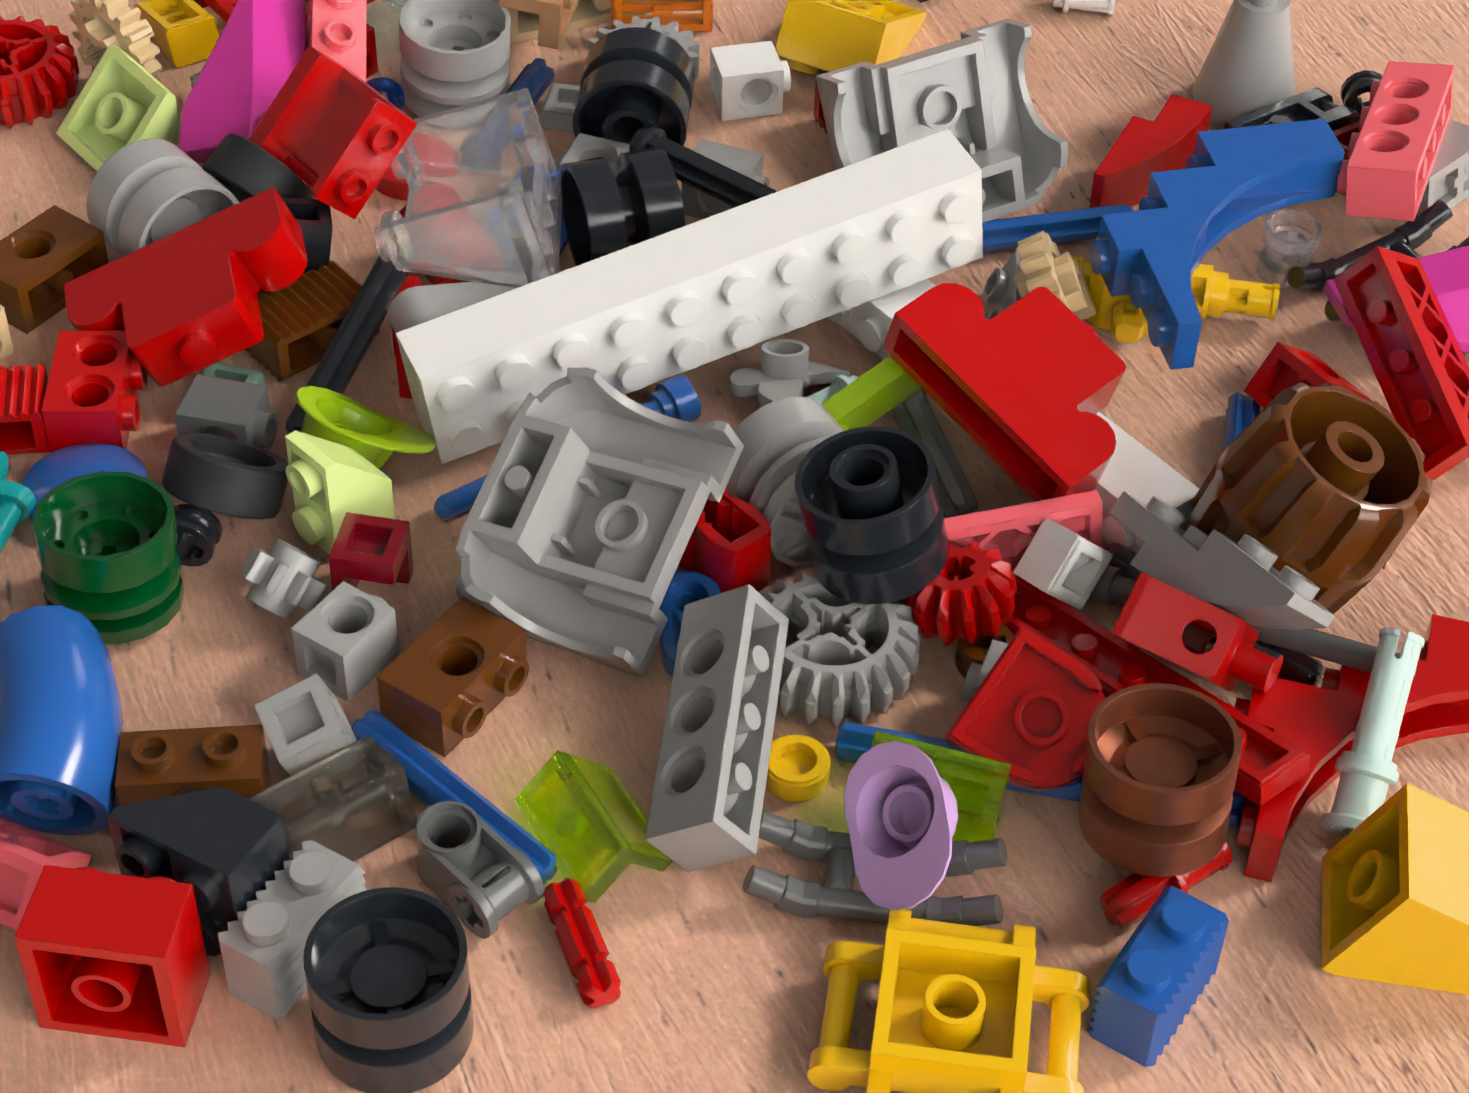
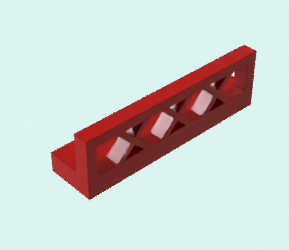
M1377 246L1333 280L1393 417L1403 430L1416 440L1425 455L1422 463L1425 475L1429 479L1435 480L1466 458H1469V366L1420 260Z

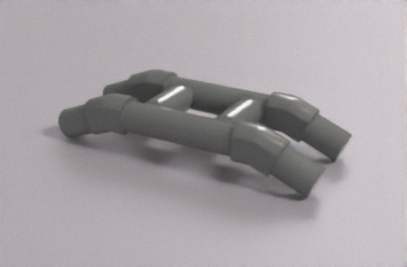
M762 810L758 838L782 847L783 852L805 860L824 862L825 859H828L824 887L820 886V883L803 881L788 874L784 877L752 865L746 874L743 892L774 903V908L796 916L817 918V915L888 923L889 909L875 905L863 891L852 890L855 867L849 833L828 831V827L813 826L797 819L791 821ZM996 838L968 842L967 839L952 841V857L945 877L973 874L974 870L1006 866L1007 850L1004 840ZM997 894L963 898L962 895L946 898L930 896L914 908L905 909L912 910L911 918L971 926L999 924L1003 920L1002 903Z

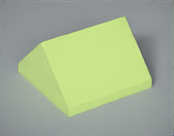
M110 43L56 134L97 172L115 152L139 140L163 139L178 147L180 122L176 96L119 46Z

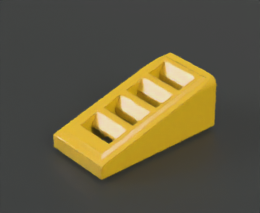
M143 0L133 5L134 8L138 7L140 9V19H147L155 35L153 39L176 67L182 68L208 59L219 38L214 17L195 1Z

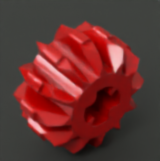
M977 541L971 542L966 547H956L949 542L947 561L940 574L924 589L905 598L906 606H911L914 623L920 628L923 638L940 636L945 646L950 645L958 638H963L973 646L975 637L980 635L991 638L997 637L999 625L1013 622L1015 594H1017L1015 574L1011 571L1010 563L1002 560L999 549L989 548L981 551Z

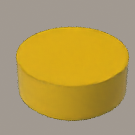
M792 734L775 739L771 745L765 788L775 797L789 802H805L818 797L825 791L829 783L831 758L828 750L818 740L805 735Z

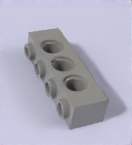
M750 584L687 604L684 607L645 840L688 872L754 856L757 852L789 619Z

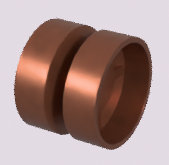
M1163 683L1139 684L1121 689L1108 696L1096 707L1088 725L1078 820L1085 840L1099 856L1112 865L1128 872L1154 877L1186 874L1203 867L1216 857L1222 849L1227 836L1233 791L1236 784L1242 748L1240 731L1228 711L1215 700L1198 691L1179 685Z

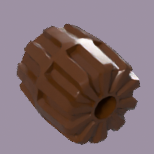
M1302 382L1281 391L1221 454L1191 502L1193 511L1184 524V530L1186 531L1192 525L1210 535L1213 529L1237 543L1244 534L1253 537L1279 556L1272 565L1277 571L1281 572L1284 566L1287 565L1318 586L1320 590L1313 599L1334 614L1380 572L1427 506L1430 497L1431 480L1425 475L1422 464L1425 455L1416 440L1411 438L1393 419V414L1377 402L1373 403L1349 391L1345 386L1327 382L1321 387H1309Z

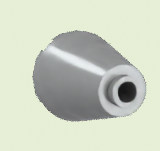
M1233 0L1192 89V100L1212 106L1209 124L1218 129H1224L1226 121L1296 95L1290 0Z

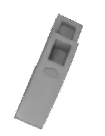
M1124 491L1109 512L1145 542L1130 564L1142 573L1231 613L1250 625L1269 629L1306 630L1328 628L1335 618L1331 612L1313 599L1320 590L1318 586L1287 565L1284 566L1281 572L1277 571L1272 565L1279 556L1247 534H1244L1237 543L1213 529L1210 535L1192 525L1185 531L1180 525L1186 517L1170 504L1154 495L1146 504Z

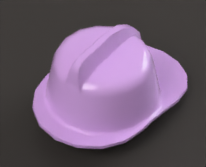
M899 741L877 744L859 757L848 775L843 795L854 867L861 890L875 905L894 911L910 909L929 898L945 878L952 857V837L958 821L957 800L949 784L939 776L932 760L918 747Z

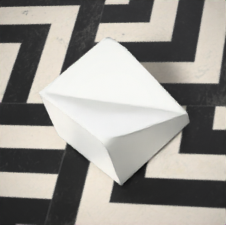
M1045 519L1013 573L1043 592L1081 610L1113 554L1057 522Z

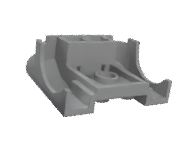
M1007 18L960 32L961 39L877 65L863 61L816 76L835 170L949 129L982 171V223L1027 209L1044 200L1041 194L1052 184L1059 168H1067V140L1057 136L1044 125L1033 106L1025 78V54L1032 37L1031 25Z
M567 368L566 377L552 382L536 397L529 392L514 416L462 527L455 552L461 557V573L456 584L458 599L463 596L523 628L528 638L642 678L668 620L659 607L707 499L720 502L744 448L743 443L727 422L715 420L709 423H693L663 415L626 397L615 389L597 370L590 368Z

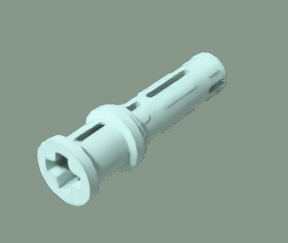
M1380 629V639L1351 751L1342 752V756L1337 758L1335 769L1340 773V780L1331 812L1322 814L1320 821L1321 827L1336 834L1348 835L1385 802L1389 787L1395 786L1398 783V767L1391 761L1420 651L1425 643L1424 638L1412 632L1407 633L1400 658L1397 659L1395 652L1401 629Z

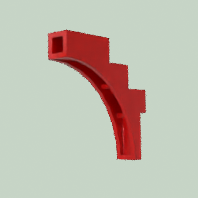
M1432 614L1424 639V647L1420 651L1417 670L1412 680L1395 748L1419 740L1469 732V622ZM1339 664L1338 669L1325 668L1321 687L1276 678L1274 684L1267 692L1253 687L1250 700L1236 697L1234 708L1310 754L1309 773L1262 806L1244 804L1236 839V845L1249 848L1244 876L1272 882L1283 844L1305 808L1340 776V773L1335 769L1338 757L1342 756V752L1351 751L1371 673Z

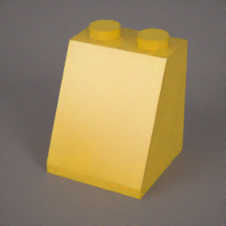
M1406 783L1322 856L1321 970L1336 976L1469 995V812Z

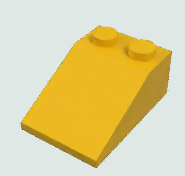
M788 0L775 50L778 56L789 59L788 65L790 68L809 74H818L819 69L830 72L863 61L877 65L901 56L925 21L927 11L892 0Z

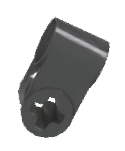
M444 801L427 807L420 814L416 824L420 879L427 888L432 890L457 914L461 922L477 937L489 938L497 932L499 920L522 903L531 905L543 898V893L545 892L544 883L532 861L517 847L506 842L471 807L460 802Z

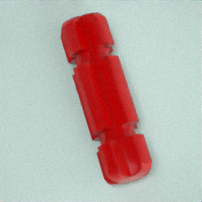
M567 878L560 883H550L543 893L545 897L544 907L550 922L557 927L554 932L571 974L579 981L576 986L583 1004L592 1009H596L604 1004H613L621 995L619 989L621 980L613 962L607 960L609 951L591 909L585 907L587 899L581 884L572 878Z

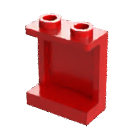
M309 45L248 140L257 144L289 167L312 187L311 194L319 201L355 220L418 123L350 69Z

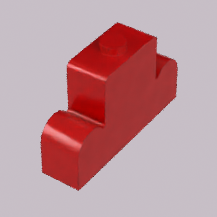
M272 187L65 283L67 316L77 331L125 330L127 346L156 384L160 387L166 386L252 347L263 340L264 330L257 293L260 290L274 292L284 289L303 274L307 266V253L301 226L275 187Z
M943 283L935 286L895 312L882 349L1034 501L1093 491L1114 454L1117 442L1114 430L1097 413L1109 404L1126 370V364L1098 337L1096 331L1088 323L1081 321L1046 287H1037L990 320L983 317L985 314L983 302L978 295L966 286L956 283Z

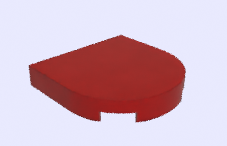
M1021 625L946 734L945 741L1015 786L1035 791L1064 788L1083 777L1089 721L1096 707L1106 699L1100 681L1085 665Z

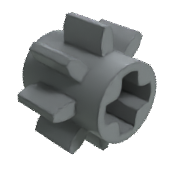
M280 539L276 541L270 553L256 546L241 572L245 579L253 582L246 597L266 610L289 620L297 605L310 612L315 607L326 587L322 580L314 576L321 562L310 554Z

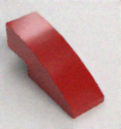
M1172 94L1154 122L1133 116L1094 173L1089 208L1121 204L1133 207L1139 204L1141 197L1147 195L1150 172L1186 169L1187 158L1194 154L1197 132L1208 131L1212 106Z

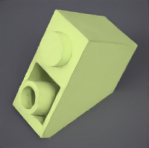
M296 430L285 436L289 465L286 467V476L292 487L295 506L292 520L297 532L305 542L310 545L316 543L330 555L346 512L395 519L391 479L353 448Z

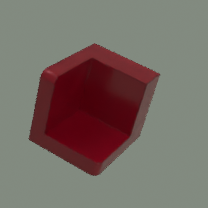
M346 512L328 557L332 591L343 581L356 588L360 580L394 585L395 582L409 583L413 574L410 522Z

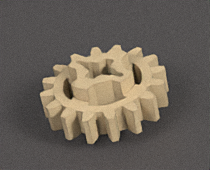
M71 0L75 11L69 13V18L77 25V30L72 32L73 37L81 41V47L77 49L85 65L90 64L92 66V73L110 43H113L161 82L157 74L163 71V67L155 59V55L161 52L158 46L151 43L150 38L155 35L147 19H140L141 11L138 7L131 9L128 5V0Z
M1041 231L1018 241L1016 250L1021 259L1019 265L1022 272L1014 275V281L1021 298L1037 287H1046L1081 321L1089 324L1087 318L1096 315V309L1078 262L1072 260L1069 252L1060 255L1055 242L1052 243L1047 232Z

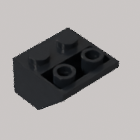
M224 786L117 806L107 816L115 848V858L121 875L142 878L161 876L176 882L193 885L206 953L210 956L222 955L218 933L229 931L227 922L237 921V912L247 910L246 902L257 900L256 891L266 890L265 881L275 880L274 871L285 870L283 861L290 860L282 814Z

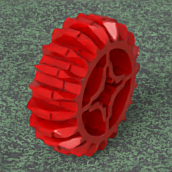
M0 16V125H7L12 129L14 124L25 122L32 125L33 120L38 117L52 118L53 109L67 107V99L76 95V85L79 83L78 74L80 71L77 56H75L74 47L70 44L69 37L61 34L58 26H45L42 19L26 22L23 16H18L14 20H4Z

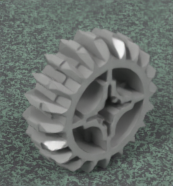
M799 570L793 584L776 579L771 593H760L789 619L786 641L790 638L795 641L790 646H785L778 695L779 706L784 717L797 711L803 712L809 726L817 717L831 718L837 729L845 716H852L858 722L864 724L870 710L886 714L889 705L892 704V700H903L905 692L909 688V682L913 681L914 674L917 673L919 662L920 634H918V626L914 624L911 606L902 605L899 600L884 604L849 602L832 595L819 583L816 577L811 578L801 570ZM872 645L877 649L873 655L866 650Z

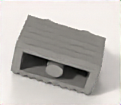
M313 840L303 841V850L293 851L294 859L283 861L285 870L274 871L275 880L265 881L266 890L256 891L257 900L246 902L247 910L237 912V921L227 922L229 931L218 933L229 994L275 1020L282 1019L308 990L303 957L305 944L313 926L332 906L351 895L367 890L364 886L366 880L362 876L365 871L359 864Z

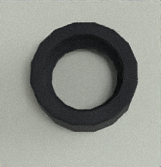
M234 133L225 136L202 166V169L228 189L239 203L272 187H275L281 197L314 199L305 183L287 166L257 144Z
M181 433L172 440L161 483L169 494L201 509L246 519L274 518L279 513L288 483L286 467L289 464L275 453L243 441L213 434Z

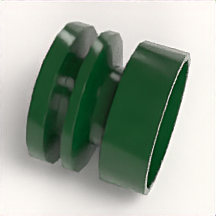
M100 471L71 478L52 488L37 503L32 519L36 552L42 567L40 577L44 588L45 606L61 605L82 613L98 630L104 644L118 645L143 639L168 625L181 609L184 588L180 575L181 561L176 551L178 535L175 508L165 489L152 479L129 472Z

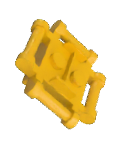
M890 910L885 946L853 941H837L827 946L824 956L823 973L829 980L819 1047L810 1054L807 1071L808 1080L814 1086L827 1091H840L853 1085L867 1087L866 1093H890V1091L904 1093H1084L1082 1085L1077 1082L1081 1012L1089 1006L1090 981L1080 972L1036 966L1035 926L1014 924L1013 931L911 918L912 910ZM865 979L880 981L871 1051L849 1048L858 984ZM1032 1001L1045 1003L1051 1009L1047 1074L1027 1072Z

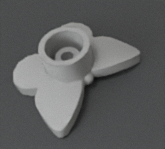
M790 339L772 340L764 343L761 347V368L747 367L734 371L730 377V390L733 395L738 397L758 395L759 403L761 406L786 397H802L803 388H807L809 385L831 383V380L840 374L850 377V371L809 361V346L804 342Z

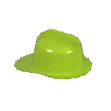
M307 386L301 387L295 395L298 405L306 412L301 429L302 433L351 447L379 470L395 451L427 453L433 451L436 446L434 438L421 428L373 411L341 393L326 388Z

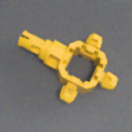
M1071 257L1073 261L1076 260L1078 262L1090 297L1095 305L1096 315L1087 319L1097 328L1110 329L1113 336L1119 342L1135 343L1143 334L1149 335L1148 322L1141 308L1136 309L1133 306L1131 296L1111 297L1102 275L1094 273L1091 262L1083 261L1084 257ZM1199 264L1192 274L1191 290L1202 321L1206 320V316L1222 318L1223 312L1275 320L1280 293L1279 283L1268 284L1230 279L1228 272L1214 271V265Z

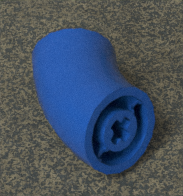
M61 605L34 606L12 614L0 623V818L32 830L50 834L74 836L93 834L106 828L108 824L107 816L112 812L114 804L120 732H123L120 693L109 653L98 630L82 613Z

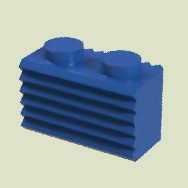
M1173 886L1165 887L1096 985L1097 992L1094 995L1096 999L1092 1004L1094 1008L1090 1013L1092 1017L1089 1020L1090 1026L1087 1029L1089 1035L1094 1040L1144 1067L1154 1066L1157 1056L1163 1053L1164 1045H1169L1171 1035L1176 1034L1178 1025L1183 1024L1184 1016L1189 1014L1191 1005L1196 1004L1198 995L1203 993L1204 985L1209 984L1211 975L1216 974L1229 924L1226 913Z

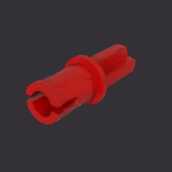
M1225 841L1220 852L1209 863L1186 874L1154 877L1133 873L1102 893L1100 903L1105 911L1104 916L1112 925L1116 924L1122 929H1127L1145 917L1165 887L1173 886L1188 894L1189 889L1219 870L1223 871L1230 866L1232 854L1227 842Z

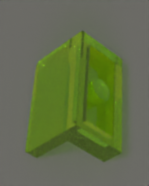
M557 750L514 799L541 843L556 854V866L564 879L572 878L579 882L587 901L596 903L630 863L664 872L673 862L672 859L645 840L648 821L614 771L606 765Z

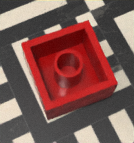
M44 865L14 936L40 1028L185 1047L211 975L193 885L176 882L161 876L142 878L105 873L92 867H78L74 869Z

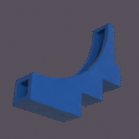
M1325 119L1197 132L1194 154L1187 158L1186 169L1150 172L1147 195L1141 197L1139 211L1101 215L1098 239H1093L1090 244L1092 269L1095 274L1102 275L1111 297L1130 295L1133 306L1136 309L1141 308L1148 322L1150 341L1154 347H1160L1170 370L1194 366L1202 319L1191 290V276L1205 254L1227 234L1261 215L1293 204L1335 196L1338 174H1340L1345 151Z

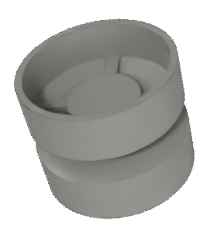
M153 138L128 144L108 158L98 170L91 183L86 208L89 223L102 230L105 242L123 257L239 202L228 189L204 171L175 144L163 139Z

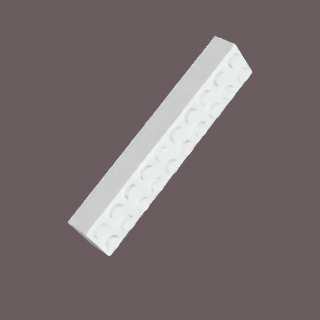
M945 129L397 332L396 337L417 418L424 431L430 434L436 441L434 450L441 464H445L502 442L516 412L529 392L536 397L552 382L566 377L567 368H590L597 370L615 389L625 395L983 258L982 171L949 129Z

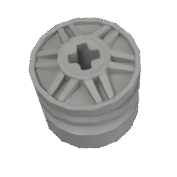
M408 0L401 8L399 20L401 52L400 95L409 110L424 120L440 125L467 126L484 122L509 89L511 15L507 8L498 6L499 0Z
M786 397L766 404L746 417L737 426L734 432L743 443L744 448L726 486L729 496L751 504L765 516L772 530V554L777 560L791 566L812 565L806 540V529L803 525L795 490L797 469L803 458L812 448L828 437L844 431L824 405L809 397Z

